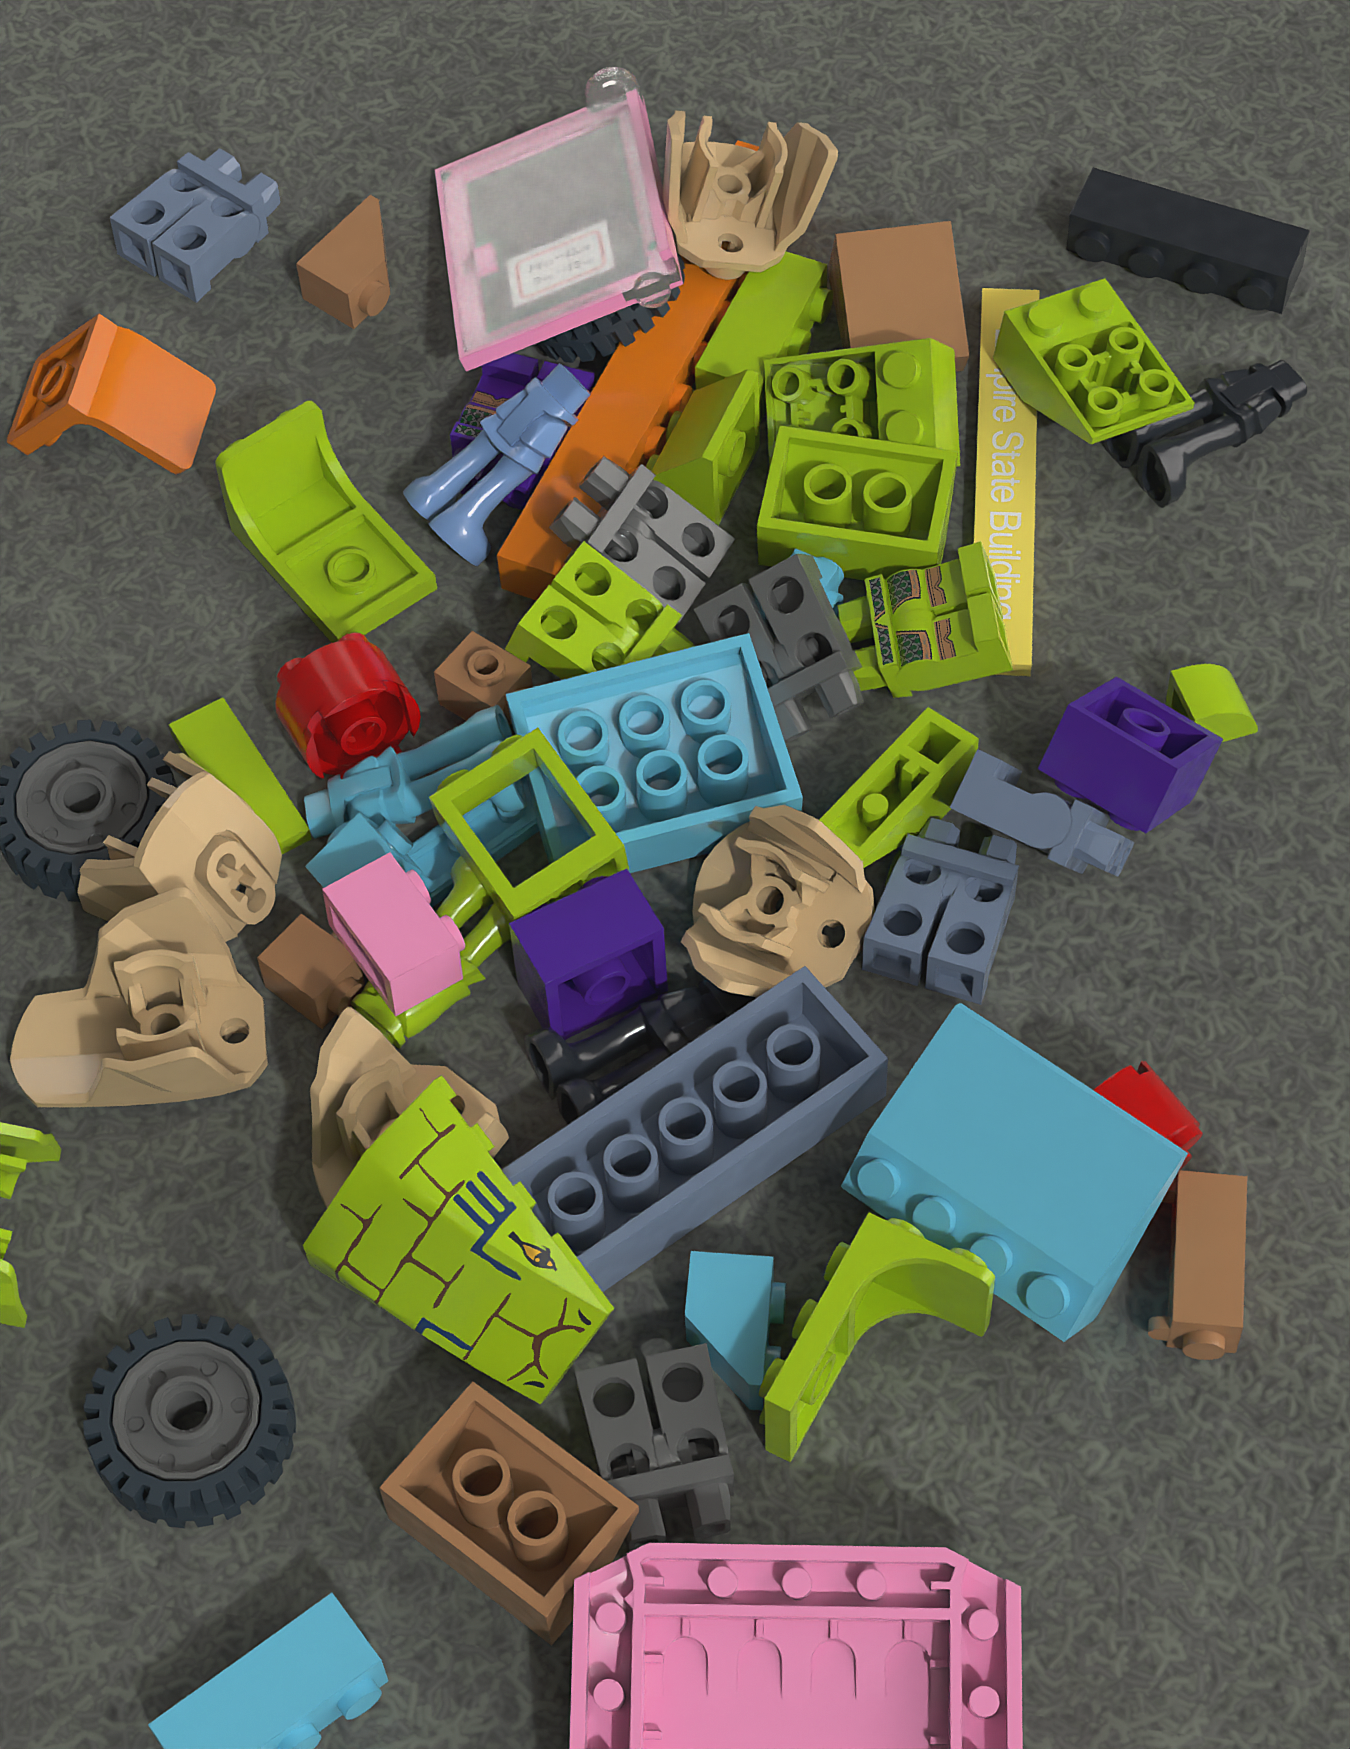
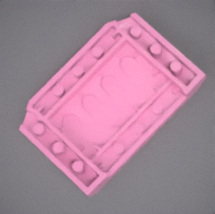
M697 1543L645 1544L627 1553V1556L574 1579L569 1749H1023L1021 1586L990 1573L971 1563L966 1557L946 1547Z

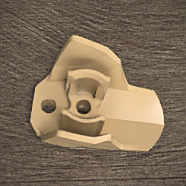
M186 887L175 888L123 908L99 929L93 964L84 988L37 995L33 998L22 1016L14 1037L10 1056L12 1070L22 1091L37 1107L131 1106L181 1102L224 1095L251 1087L268 1066L264 999L237 972L229 947L192 890ZM235 1033L248 1035L246 1039L236 1044L226 1042Z

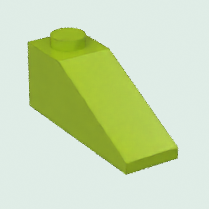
M927 707L819 821L828 827L863 861V868L867 867L903 845L907 834L918 836L928 819L935 818L941 820L951 810L950 806L978 749L979 738Z

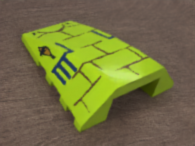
M441 1075L364 1152L304 1242L303 1247L311 1267L365 1298L475 1369L541 1404L552 1393L614 1310V1307L561 1235L556 1233L550 1236L534 1215L532 1209L536 1204L535 1200L521 1181L512 1185L489 1154V1151L495 1146L478 1123L469 1127L450 1101L456 1094Z

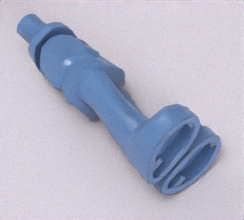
M559 363L542 382L536 377L533 378L526 385V389L499 405L494 415L481 420L480 424L483 430L478 436L433 474L422 476L412 481L403 491L405 498L421 516L430 521L429 526L439 537L465 560L478 567L491 550L488 538L482 528L485 520L513 489L532 474H538L545 458H551L568 428L563 420L571 425L576 424L579 419L574 412L591 395L590 392L568 369ZM501 452L504 456L496 466L456 502L457 496L465 486Z

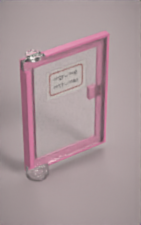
M609 67L596 72L588 80L585 87L587 107L435 169L459 360L466 372L633 304L639 303L646 308L660 307L670 298V289L683 285L673 233L664 206L663 186L646 106L638 80L630 71L619 67Z

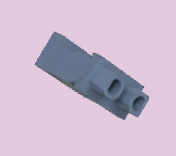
M220 148L205 160H201L189 152L177 161L178 169H172L162 175L110 216L117 254L154 277L158 274L160 281L196 303L211 289L210 280L234 258H241L247 254L255 242L258 243L269 233L266 218L280 204L276 181L260 173L243 185L239 182L242 179L240 164L234 156Z
M977 749L950 806L951 809L1031 847L1048 853L1047 859L1083 874L1089 863L1117 877L1119 876L1133 848L1134 842L1106 828L1110 819L1108 815L1076 799L1072 804L1055 794L1042 792L1032 795L1015 787L1022 771Z
M930 818L918 836L907 834L902 847V854L893 869L864 936L862 970L918 986L925 967L926 957L939 923L940 926L928 955L925 988L981 1005L998 945L1015 899L1019 865H1015L1017 844L1013 840L992 835L984 837L978 854L959 849L957 846L959 844L960 830L953 823Z

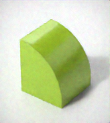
M1197 664L1171 671L1165 702L1166 706L1223 738L1222 742L1258 732L1257 724L1229 670L1215 664Z

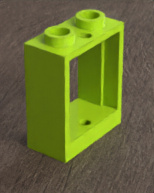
M538 727L525 736L514 735L507 738L494 749L489 759L470 771L463 769L451 774L441 782L437 792L429 796L438 824L509 923L526 916L544 903L551 904L577 892L583 884L599 876L609 877L626 868L629 870L624 844ZM540 767L591 838L513 888L465 821L463 815Z

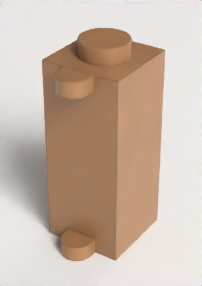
M1179 1170L1177 1179L1173 1180L1161 1201L1172 1203L1168 1316L1150 1318L1148 1322V1335L1153 1339L1166 1341V1347L1183 1348V1353L1188 1357L1199 1360H1213L1222 1357L1225 1352L1236 1353L1243 1330L1247 1176Z

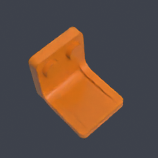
M99 313L37 358L8 434L7 443L22 453L29 455L43 445L47 447L53 445L62 432L78 424H85L104 431L168 471L179 474L189 469L193 464L216 393V386L209 377L142 335L130 329L117 326Z

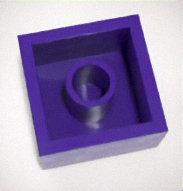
M1115 677L1068 704L1038 769L1054 778L1055 785L1066 794L1077 798H1087L1106 809L1108 816L1116 824L1129 830H1141L1144 833H1148L1188 805L1195 797L1223 738L1124 680Z
M627 868L609 877L599 876L583 884L577 892L551 904L544 903L526 916L509 923L518 987L542 1028L551 1027L564 1040L637 1006L638 1003L648 1001L668 991L664 928Z

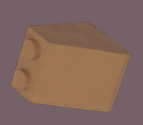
M951 221L835 234L828 274L833 291V300L843 349L932 338L954 349L955 371H964L969 358V349Z

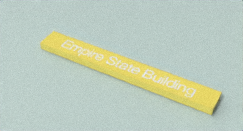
M982 288L973 543L982 542L996 576L1003 613L1002 620L1006 629L1013 666L1012 671L995 675L1031 676L1037 410L1020 399L994 361L993 355L1004 311L1039 300L1040 290Z

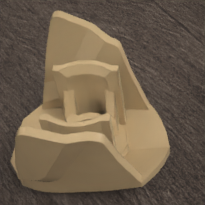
M675 110L674 115L667 120L663 201L677 253L700 268L704 267L713 276L725 280L736 279L744 271L761 273L781 261L788 246L805 233L837 161V148L827 135L812 128L808 123L799 122L791 128L784 138L777 129V124L768 122L758 151L734 144L708 142L712 129V116H703L695 142L683 143L685 111ZM722 241H729L726 251L721 248Z
M169 751L163 758V761L187 780L176 788L153 777L151 778L147 786L161 797L168 799L150 822L139 847L137 848L108 835L103 843L108 847L111 860L87 859L80 868L81 876L77 893L85 912L110 921L123 908L175 888L186 887L195 894L213 920L224 941L227 942L238 937L237 934L246 924H257L263 921L270 913L276 897L275 884H277L282 858L280 846L270 828L240 796L184 753L174 754ZM239 884L246 886L245 894L236 891Z
M786 805L768 808L755 806L749 816L750 821L729 833L713 848L703 861L693 899L694 926L685 932L681 943L688 949L694 968L718 988L730 993L759 997L804 966L826 988L844 978L854 958L862 951L864 936L875 913L873 889L865 880L863 861L815 817ZM784 897L783 906L776 913L777 902L780 898ZM826 925L832 928L843 925L845 937L839 946L831 947L828 936L822 933Z
M352 1007L346 1008L341 1013L321 1046L317 1074L310 1088L312 1165L318 1190L326 1208H328L364 1152L441 1075L456 1094L450 1101L455 1108L463 1111L461 1116L469 1127L478 1123L495 1146L489 1151V1154L494 1158L509 1139L505 1127L500 1123L496 1104L446 1066L410 1064L374 1025Z

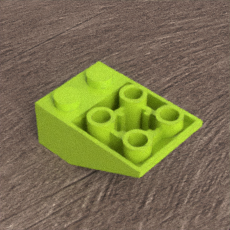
M1106 278L1004 311L993 355L994 361L1022 401L1089 444L1100 442L1194 408L1195 403Z
M932 338L764 360L769 470L779 426L958 451L956 467L960 466L955 352L953 348Z

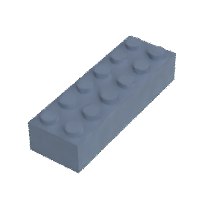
M804 966L503 1168L502 1171L512 1185L521 1181L536 1202L532 1209L534 1215L550 1236L556 1233L561 1235L601 1291L604 1292L884 1098L887 1088L888 1058L810 970Z

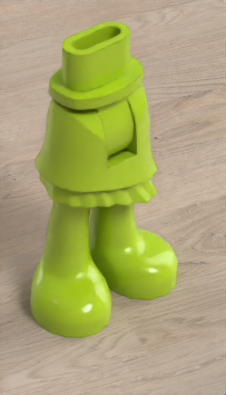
M462 856L456 860L450 872L454 887L435 913L439 918L448 915L458 929H460L479 909H486L493 904L481 921L464 938L465 949L460 951L463 979L396 1017L369 980L362 993L350 1001L354 1010L374 1025L398 1049L405 1044V1037L409 1039L422 1032L457 1001L469 996L471 992L468 986L486 979L478 967L496 949L511 940L509 922Z

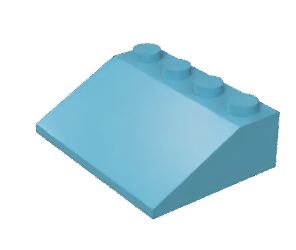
M749 633L506 694V701L515 735L525 736L537 727L540 729L624 844L629 865L628 871L630 873L710 853L729 833L750 821L749 816L755 806L768 808L786 805L802 812L803 796ZM538 767L528 773L526 779L542 842L550 865L591 837L541 768Z
M959 1003L954 1006L868 1132L841 1187L886 1219L897 1218L910 1223L923 1234L925 1239L948 1250L961 1248L977 1255L995 1275V1295L1065 1342L1091 1323L1101 1311L1188 1153L970 1008Z

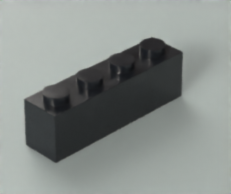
M1093 167L1069 216L1066 250L1077 253L1080 257L1090 262L1104 261L1131 269L1135 274L1144 278L1158 277L1185 285L1189 290L1198 294L1212 293L1239 301L1245 307L1252 310L1261 311L1266 309L1282 314L1303 267L1310 230Z

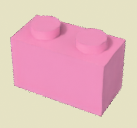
M390 852L322 889L329 926L395 1017L463 979L460 951L465 949V942L458 927L448 915L438 917L429 905L431 898L421 877L413 869L405 873Z

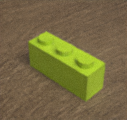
M786 251L781 261L761 273L749 271L695 366L696 390L747 369L758 372L759 422H761L767 411L764 360L807 354L811 342L810 330L814 322L822 324L828 317L833 301V291L827 289V264Z

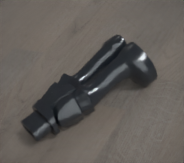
M1279 360L1269 366L1256 363L1249 366L1248 370L1246 368L1221 373L1216 378H1205L1198 386L1197 391L1189 395L1195 403L1192 410L1102 441L1105 450L1122 468H1129L1138 463L1137 471L1140 487L1160 508H1163L1177 501L1183 495L1186 489L1188 466L1211 452L1229 446L1239 447L1254 435L1263 433L1277 417H1283L1290 412L1292 402L1306 396L1307 385L1302 377L1284 360ZM1203 419L1204 425L1170 438L1161 439L1187 424Z
M705 978L698 983V988L694 986L659 994L657 1000L638 1003L637 1009L610 1027L586 1039L574 1043H566L563 1037L554 1029L545 1027L526 1035L525 1046L540 1083L551 1100L557 1098L559 1112L567 1125H569L756 998L724 991ZM644 1044L647 1045L648 1052L611 1073L595 1080L584 1079L626 1053Z

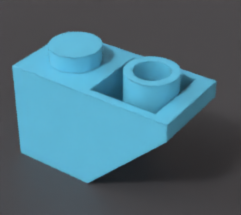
M691 1251L685 1305L686 1340L691 1346L707 1343L712 1369L750 1410H762L764 1398L759 1396L762 1380L776 1357L781 1358V1347L769 1346L770 1324H784L786 1283L774 1282L773 1257Z

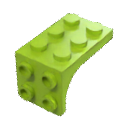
M306 401L294 409L281 413L274 421L248 437L233 442L218 455L215 465L231 531L332 643L337 642L340 638L350 633L366 635L437 590L435 574L361 496L347 477L327 437L322 410L313 401Z
M869 1212L851 1245L841 1242L832 1254L824 1275V1280L828 1281L829 1284L819 1302L809 1299L801 1309L792 1330V1338L797 1341L786 1361L776 1357L762 1380L759 1396L764 1398V1407L759 1423L765 1425V1450L791 1462L854 1346L862 1335L875 1324L896 1315L920 1313L939 1317L977 1336L983 1337L990 1324L995 1275L988 1269L981 1258L965 1249L952 1248L948 1250L925 1239L916 1227L906 1221L897 1218L884 1220Z

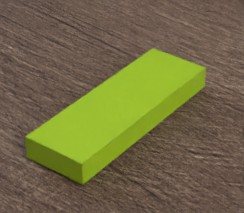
M223 697L168 724L171 735L181 751L240 796L253 809L255 814L265 822L275 835L282 854L312 839L309 827Z

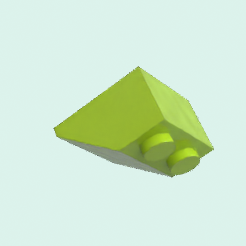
M747 369L693 391L683 412L676 411L672 415L666 432V444L661 454H653L646 465V468L656 475L653 480L669 487L718 526L760 446L759 373Z

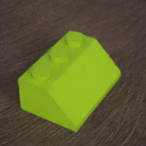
M779 426L757 523L759 565L773 567L788 559L795 549L814 557L828 558L842 569L845 578L865 580L880 574L883 575L884 579H887L890 575L901 570H923L941 564L947 537L958 451Z

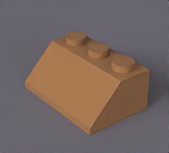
M473 1381L380 1486L386 1512L392 1522L551 1646L573 1620L574 1579L588 1572L592 1573L613 1562L639 1513V1506Z

